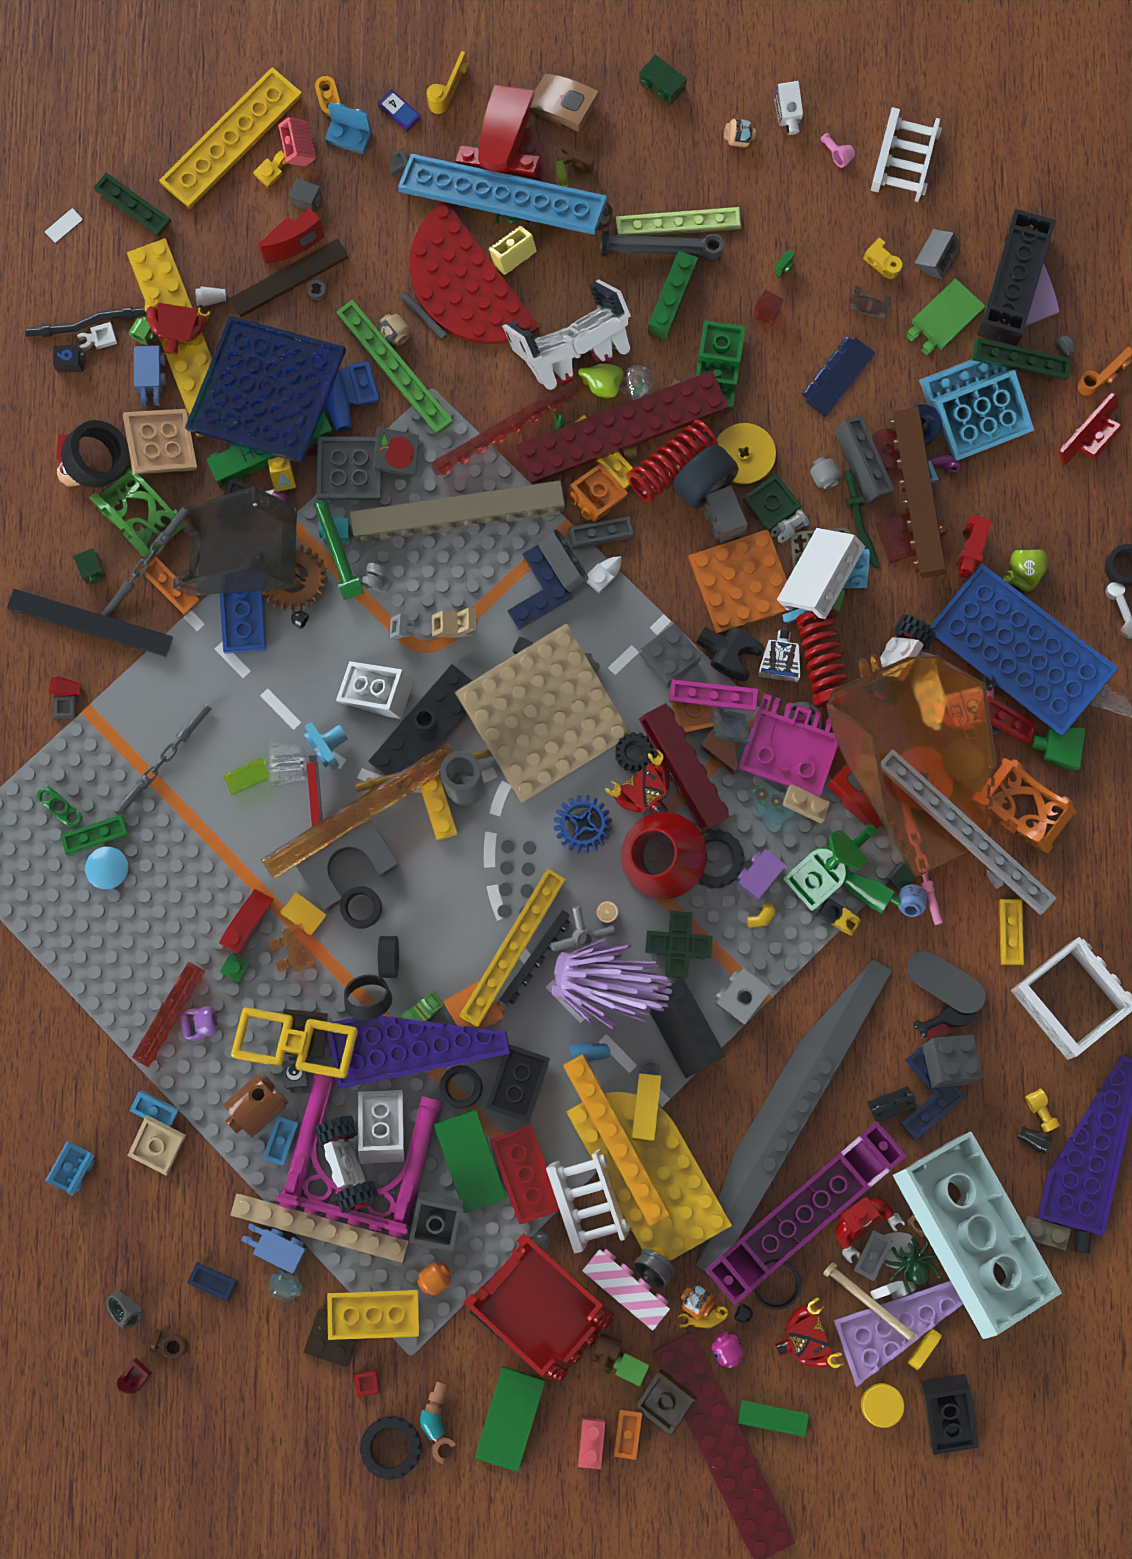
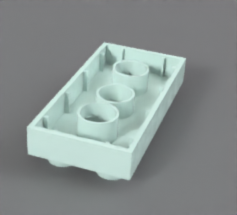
M971 1131L955 1138L893 1175L983 1339L1002 1333L1062 1294ZM949 1182L954 1183L961 1193V1198L957 1204L951 1200L948 1194ZM995 1263L999 1264L1006 1274L1002 1286L994 1277L993 1267Z

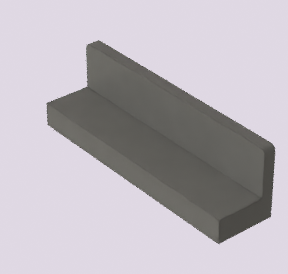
M862 415L845 419L834 430V433L849 468L854 473L855 481L862 497L865 499V504L868 505L877 497L893 493L895 489Z

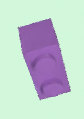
M767 849L762 853L758 851L751 859L753 865L749 870L744 868L737 877L740 880L737 886L757 902L786 866Z

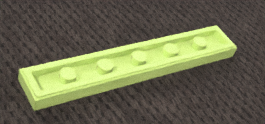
M739 207L616 216L617 235L647 237L741 229Z

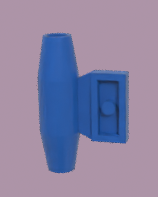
M320 349L314 353L316 377L324 407L335 431L345 432L352 428L350 404L360 407L379 402L369 361L348 365V367L340 371L331 350Z

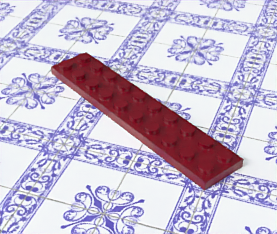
M711 370L516 446L530 482L533 485L690 425L696 419L703 420L727 411L728 405L715 374Z
M693 1331L654 1350L653 1354L661 1370L697 1397L684 1418L752 1559H766L795 1544Z

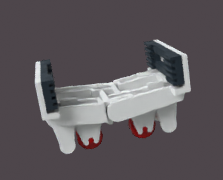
M601 280L588 284V287L591 288L590 291L593 292L591 294L594 296L595 304L598 305L597 309L572 323L568 328L534 339L530 331H523L515 321H511L502 327L512 350L526 361L540 384H544L547 389L552 390L557 385L556 381L561 384H568L574 379L573 357L579 358L581 357L580 354L590 350L595 362L598 364H609L614 359L613 349H617L621 354H627L630 351L625 327L628 325V318L631 315L620 290Z

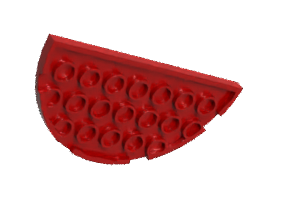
M442 201L426 216L418 228L410 252L411 282L415 295L424 311L441 328L453 333L456 337L475 343L501 344V342L508 341L502 326L511 321L518 323V327L523 331L528 330L532 334L537 332L539 326L449 203Z

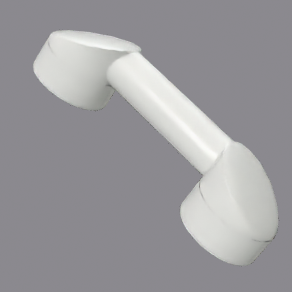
M1112 582L1106 588V596L1111 600L1117 601L1125 621L1121 628V633L1125 638L1132 639V615L1123 595L1125 587L1121 583Z

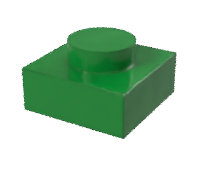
M788 249L776 263L774 273L779 277L785 272L789 273L793 268L795 254Z
M230 953L220 973L240 983L250 963Z

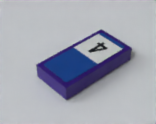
M392 89L377 103L378 107L406 132L421 119V115Z

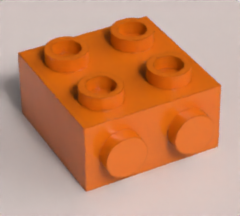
M479 981L443 1001L456 1025L476 1027L459 1017ZM500 1001L492 1003L478 1028L488 1029L504 1020L502 1014L505 1013V1010Z

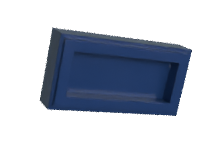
M196 1262L187 1283L225 1301H229L238 1280Z

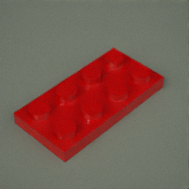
M532 1124L490 1139L519 1225L560 1211Z

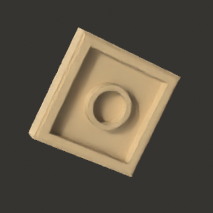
M147 1115L127 1156L167 1176L186 1135Z

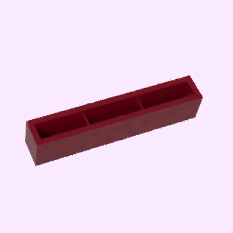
M667 703L641 716L638 720L655 750L658 749L663 754L662 761L701 832L729 818L727 805L720 800L716 786L710 782L705 766L700 764L697 759L696 750L687 741L686 733L678 725L672 708L668 707Z

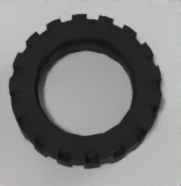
M721 829L706 830V832H701L705 843L718 841L727 845L733 855V864L730 870L722 876L714 877L703 873L698 884L712 889L730 885L737 879L743 869L745 860L743 847L740 845L739 840L734 838L731 833L724 832Z
M388 1416L379 1418L366 1429L362 1436L360 1447L362 1462L366 1465L367 1470L378 1478L392 1480L403 1477L415 1467L421 1454V1442L418 1431H416L412 1423H409L402 1417ZM388 1428L398 1429L403 1432L410 1446L409 1455L406 1460L395 1467L383 1466L377 1462L372 1451L375 1436L380 1431Z

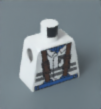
M793 81L778 84L774 94V101L779 125L786 126L788 135L797 134L800 132L798 123H800L803 117L799 82Z
M779 630L777 641H768L758 677L791 682L799 681V644L790 643V631Z

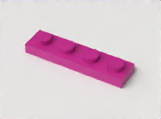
M672 679L669 702L755 712L758 689Z

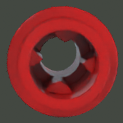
M57 675V677H51L49 694H54V696H80L82 683H77Z

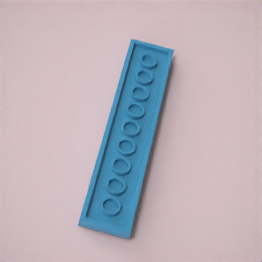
M415 154L410 155L398 185V190L402 193L594 235L607 203L606 195Z

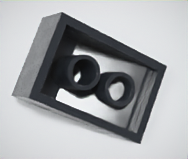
M961 1374L920 1381L933 1454L937 1455L979 1448L971 1391L966 1375Z

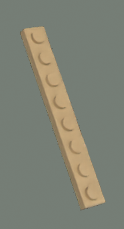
M238 1193L236 1194L230 1214L234 1217L401 1263L404 1261L409 1240L300 1210L284 1208L278 1204Z

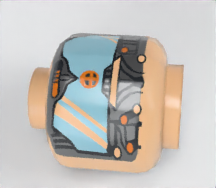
M734 118L725 126L724 138L731 146L747 147L755 139L756 129L752 128V123L749 120Z

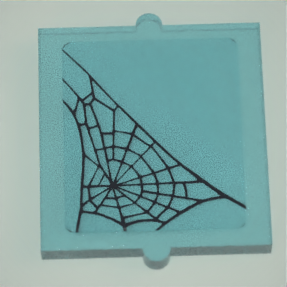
M716 707L711 708L713 719L711 723L714 724L717 737L746 744L751 742L750 728L747 725L746 715Z

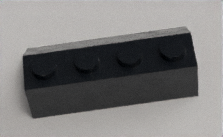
M681 978L672 983V985L664 987L671 989V994L656 992L657 994L669 997L667 1001L657 1000V1002L667 1003L669 1007L662 1006L664 1011L650 1008L651 1011L649 1012L685 1078H688L725 1058L726 1055L686 982Z

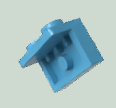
M67 1141L45 1181L73 1196L75 1191L78 1192L82 1187L84 1181L82 1178L86 1171L89 1172L94 1164V1155L90 1151Z

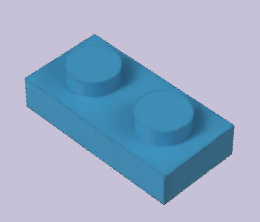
M142 1090L138 1092L130 1109V1112L142 1118L148 1115L170 1127L173 1126L180 1109Z
M277 1116L262 1159L285 1166L299 1123Z

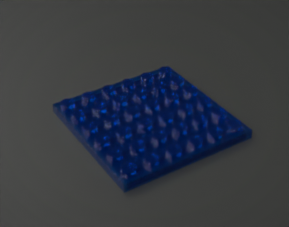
M229 315L185 429L193 433L303 464L346 353V348Z

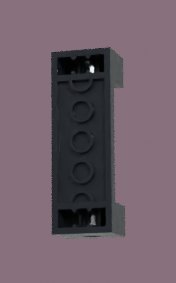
M1015 209L1009 222L1004 240L1005 245L977 335L1014 346L1018 345L1024 333L1056 220Z

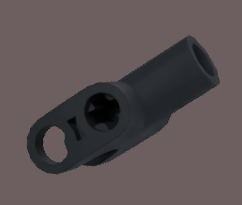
M704 627L696 644L715 653L711 661V666L715 670L740 681H747L750 672L743 667L744 665L740 663L738 656L741 654L761 656L764 652V646L758 640L734 627L730 628L726 637Z

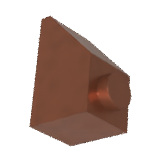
M716 725L702 742L700 749L731 773L735 774L738 769L733 733L728 728L725 729V726L720 727Z

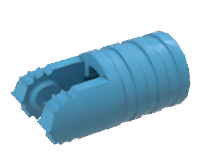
M605 1043L570 1044L571 1060L585 1054L589 1062H594V1060L609 1057L611 1052L608 1044Z

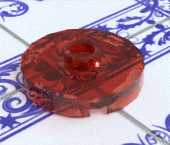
M883 428L876 431L871 437L885 469L898 468L897 459H900V451H895L894 439H897L896 431L892 432V428ZM885 446H891L892 450L887 451Z

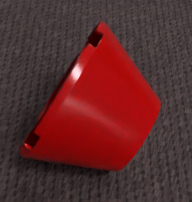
M672 812L649 814L637 821L625 836L621 850L623 871L631 885L646 896L656 899H670L682 896L699 882L705 871L707 859L704 837L697 826L684 816ZM666 834L674 845V860L666 871L654 875L645 866L643 859L644 848L653 837Z

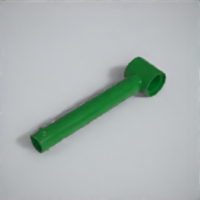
M323 500L314 503L341 578L338 585L343 599L347 600L364 594L358 575L353 576L327 501Z

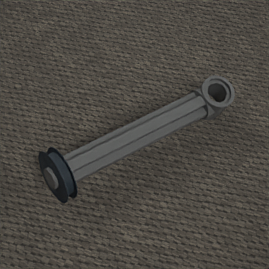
M602 228V237H600L601 259L602 256H607L608 259L609 252L677 255L678 251L689 255L702 256L707 261L712 262L721 257L724 241L718 234H709L702 239L610 235L609 228L608 231H603ZM713 245V246H715L717 249H716V250H711V249L708 248V246Z

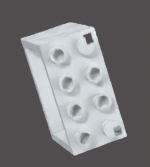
M1080 937L1069 942L1010 990L1067 1060L1077 1057L1132 1012V994L1122 989L1118 977L1107 971L1105 968L1107 966L1106 963L1099 956L1096 957L1091 951V945L1087 944L1084 939L1081 940ZM1070 952L1118 1009L1078 1043L1073 1040L1029 986Z

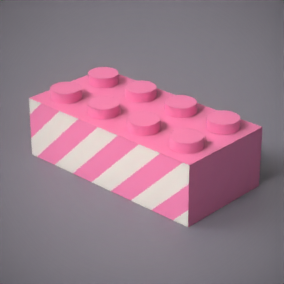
M599 1249L582 1271L653 1331L670 1310L667 1306L668 1300L659 1293L656 1295L652 1294L649 1291L651 1286L642 1278L638 1281L631 1275L634 1272L624 1263L619 1266L614 1261L616 1256L609 1250L605 1249L602 1251Z

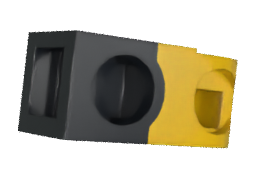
M831 898L823 902L815 915L851 936L861 922L859 917Z

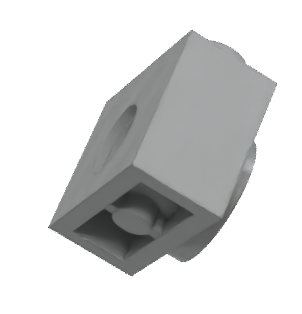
M745 968L740 972L736 969L729 978V981L732 982L727 989L723 987L715 997L718 999L715 1005L742 1026L746 1024L772 990ZM741 993H748L750 995L751 1002L749 1004L741 1003L739 999Z

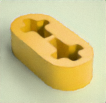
M933 1328L930 1329L909 1358L908 1364L918 1370L933 1351L942 1335Z

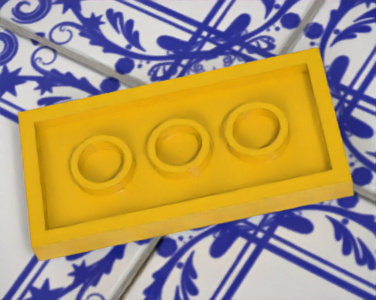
M418 1290L327 1293L328 1340L419 1337Z

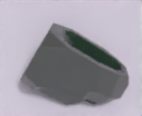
M115 1291L107 1299L109 1314L122 1329L136 1326L145 1315L141 1306L130 1296H126L122 1292Z

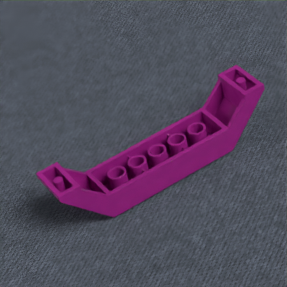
M876 1121L707 1267L705 1271L734 1305L738 1304L907 1155ZM772 1259H780L778 1262L764 1264V1262Z

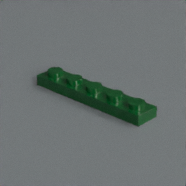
M976 338L973 343V361L1060 380L1069 379L1071 358L982 338Z

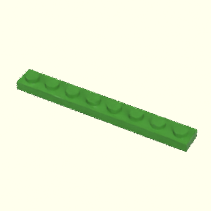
M353 300L336 311L341 321L436 435H439L453 424L451 417Z

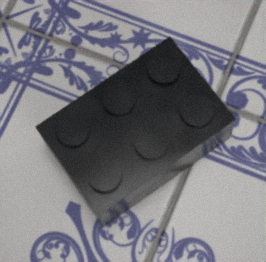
M509 1044L511 1054L503 1056L486 1108L529 1123L550 1063V1058Z

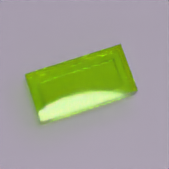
M262 757L223 775L232 796L272 778Z

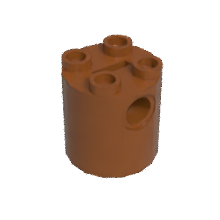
M262 1073L256 1074L223 1104L231 1115L225 1121L237 1134L243 1129L251 1137H254L282 1112L289 1103L274 1088L275 1085Z

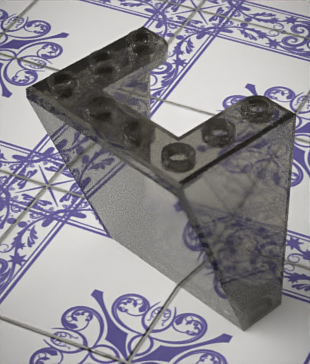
M255 486L184 507L189 511L184 519L189 527L184 528V533L191 536L189 570L183 571L181 574L185 578H174L173 589L192 596L294 588L297 536L296 507Z

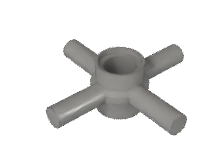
M575 906L572 908L576 929L572 931L570 938L551 943V949L555 952L574 946L579 950L595 943L596 939L614 935L615 929L613 926L592 931L585 927L581 906ZM586 934V941L580 944V937Z

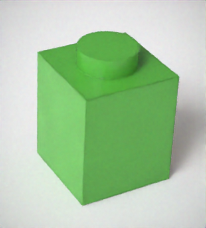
M625 1352L623 1356L618 1355L613 1365V1368L616 1369L615 1375L638 1386L641 1385L649 1367L648 1363Z

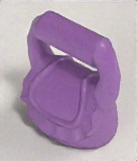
M205 1006L200 1009H188L180 1017L183 1037L187 1040L197 1041L205 1036H212L218 1031L217 1015L211 1006ZM189 1015H193V1020L195 1023L196 1034L193 1036L191 1032Z

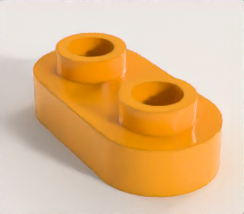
M322 76L317 79L315 89L322 113L330 117L329 103H340L335 81L329 76ZM324 88H329L328 91H323Z

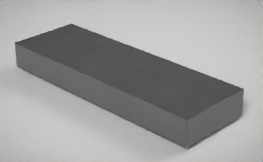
M630 516L568 527V534L573 549L630 539L635 536Z

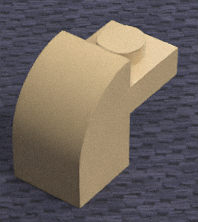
M466 608L460 612L440 611L432 615V636L463 638L472 636V631L476 630L477 617L475 608Z

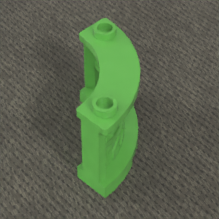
M127 466V471L99 495L95 492L89 498L121 531L125 530L123 535L147 559L151 553V545L147 546L153 534L159 536L161 533L155 528L156 524L159 527H167L166 524L162 523V518L166 517L172 521L178 511L176 509L172 511L159 495L143 480V474H133L132 468ZM131 482H135L134 486L128 487ZM140 486H141L146 492L139 491ZM127 499H143L148 501V522L141 518L123 520L128 513ZM122 501L123 509L120 511L115 510L117 506H121L119 502ZM156 502L163 510L157 511ZM183 523L179 525V527L172 534L171 538L181 529L183 530L185 528V525ZM136 524H141L145 526L146 529L144 530V528L140 526V531H135L134 526ZM157 542L154 548L158 550L162 545Z

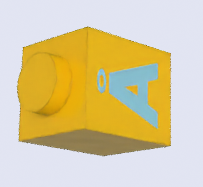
M289 456L269 459L268 465L275 492L296 488Z

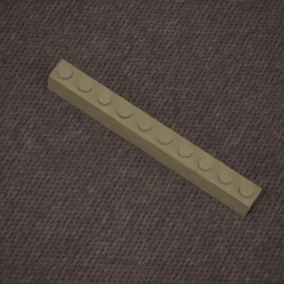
M561 481L352 511L350 516L355 542L366 544L372 542L373 539L390 540L393 536L411 537L414 533L420 532L422 534H432L435 530L452 531L456 527L461 526L473 528L477 524L493 525L501 520L514 522L522 517H527L528 519L538 518L542 514L554 516L559 515L565 509Z

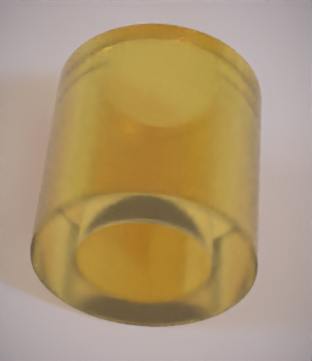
M636 445L623 450L625 460L637 458Z

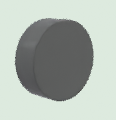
M1063 335L1056 340V347L1062 356L1069 357L1075 353V345L1070 337Z

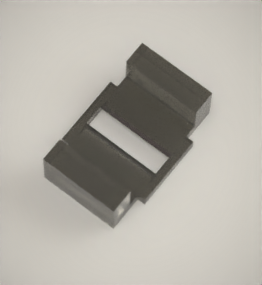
M855 286L849 308L873 317L885 318L891 297L885 295L884 302H880L881 300L865 295L860 296L861 287ZM868 301L873 302L870 311L865 310Z

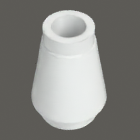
M202 286L199 289H195L197 306L202 305V307L226 301L225 289Z

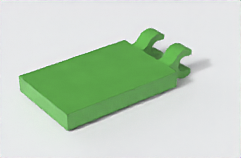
M955 278L912 320L911 323L914 326L908 331L906 337L913 342L923 333L930 339L921 349L926 356L936 347L942 351L985 309V305Z

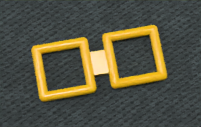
M248 1007L243 1008L231 1052L233 1058L281 1066L285 1053L298 1055L295 1065L297 1070L338 1078L347 1077L358 1033L356 1027L308 1019L303 1032L291 1029L294 1020L291 1015ZM250 1017L284 1023L275 1057L241 1050ZM314 1029L348 1035L340 1069L306 1063Z

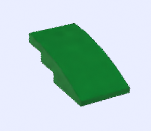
M704 320L696 376L713 370L728 405L727 411H733L746 326Z
M475 1109L435 1123L434 1127L459 1199L463 1200L462 1208L464 1213L505 1199L506 1194L477 1110Z
M502 1366L476 1451V1459L518 1472L546 1379Z

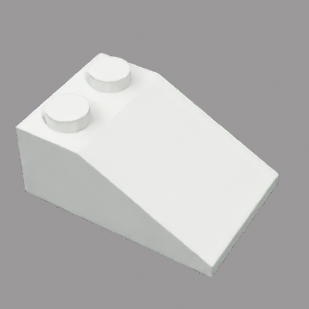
M349 661L336 701L382 716L401 719L415 679L401 669Z
M403 1090L358 1092V1153L360 1164L405 1162Z

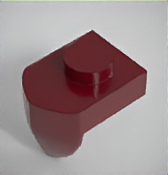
M137 1358L133 1359L117 1379L118 1391L124 1394H134L140 1391L152 1372Z

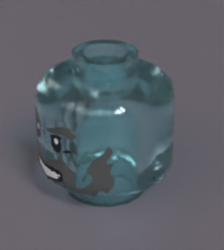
M278 1270L276 1274L272 1273L267 1290L270 1291L272 1298L291 1302L295 1296L299 1297L302 1283H299L298 1274H292L286 1270Z

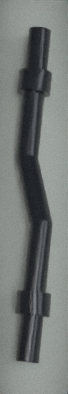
M123 307V310L95 313L75 324L57 326L46 324L37 328L25 329L26 337H52V334L80 331L100 320L118 318L128 320L134 319L137 316H147L145 307Z

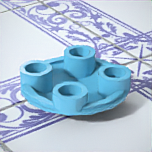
M101 847L95 850L88 857L85 864V873L88 881L97 888L113 890L125 880L129 869V862L125 855L113 847Z

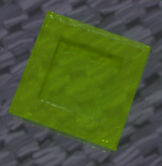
M556 161L555 167L559 186L568 187L564 161Z

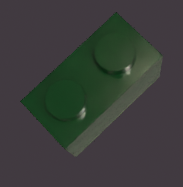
M656 54L639 72L641 86L646 90H651L661 102H666L668 105H671L686 89L687 79Z

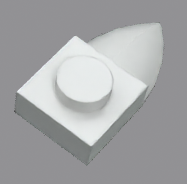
M612 557L600 564L598 563L587 574L589 579L586 582L597 593L600 594L617 576L621 566V557Z

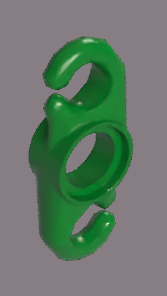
M43 787L37 792L36 798L38 802L42 801L43 793L48 792L50 794V799L43 801L42 805L47 807L66 826L76 827L82 822L83 817L80 812L77 813L76 821H69V815L76 813L77 810L71 807L69 802L55 790ZM59 801L64 802V811L56 813L54 811L55 803Z

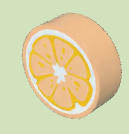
M610 901L600 903L596 910L597 918L605 924L614 922L618 916L617 906Z

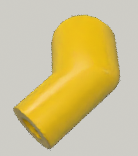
M765 903L759 916L747 917L748 928L767 926L775 916L776 909L772 903Z

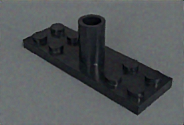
M451 664L368 762L384 776L422 766L467 714L455 691L473 680ZM424 720L431 721L429 725L421 726V722ZM411 778L394 782V784L402 790Z

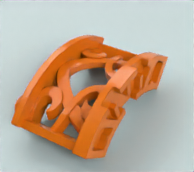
M1003 758L1001 761L1003 764L981 793L977 792L973 799L989 815L993 814L997 816V819H1001L999 824L1011 833L1019 832L1020 836L1023 835L1026 838L1025 842L1045 853H1049L1053 848L1051 844L1070 818L1076 815L1077 811L1073 807L1074 803L1065 796L1060 797L1034 780L1017 760L1013 759L1010 761ZM1011 772L1015 776V782L1007 778L1008 789H1006L1002 781ZM999 787L1001 791L992 796L996 789ZM1020 794L1032 795L1037 806L1038 816L1025 815L1018 820L1014 818L1016 806L1012 796ZM1007 801L1010 805L1009 810H1005L1002 807L1003 804H1007ZM1052 807L1064 810L1057 821L1047 819V816L1052 817L1058 814L1052 811ZM1027 820L1038 821V823L1032 822V828L1026 825ZM1052 825L1049 832L1046 834V836H1044L1046 826Z

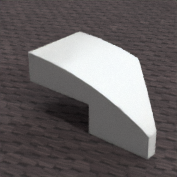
M903 1281L893 1282L870 1291L874 1300L891 1294L893 1300L909 1294ZM907 1281L911 1292L917 1289L913 1282Z

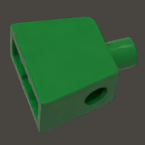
M1050 728L1046 732L1045 738L1034 736L1032 749L1043 750L1042 761L1076 772L1080 769L1085 728H1070L1063 737Z

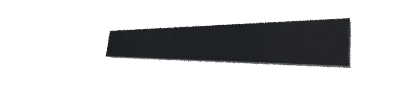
M17 589L13 590L7 606L8 610L163 657H167L173 640L171 635Z

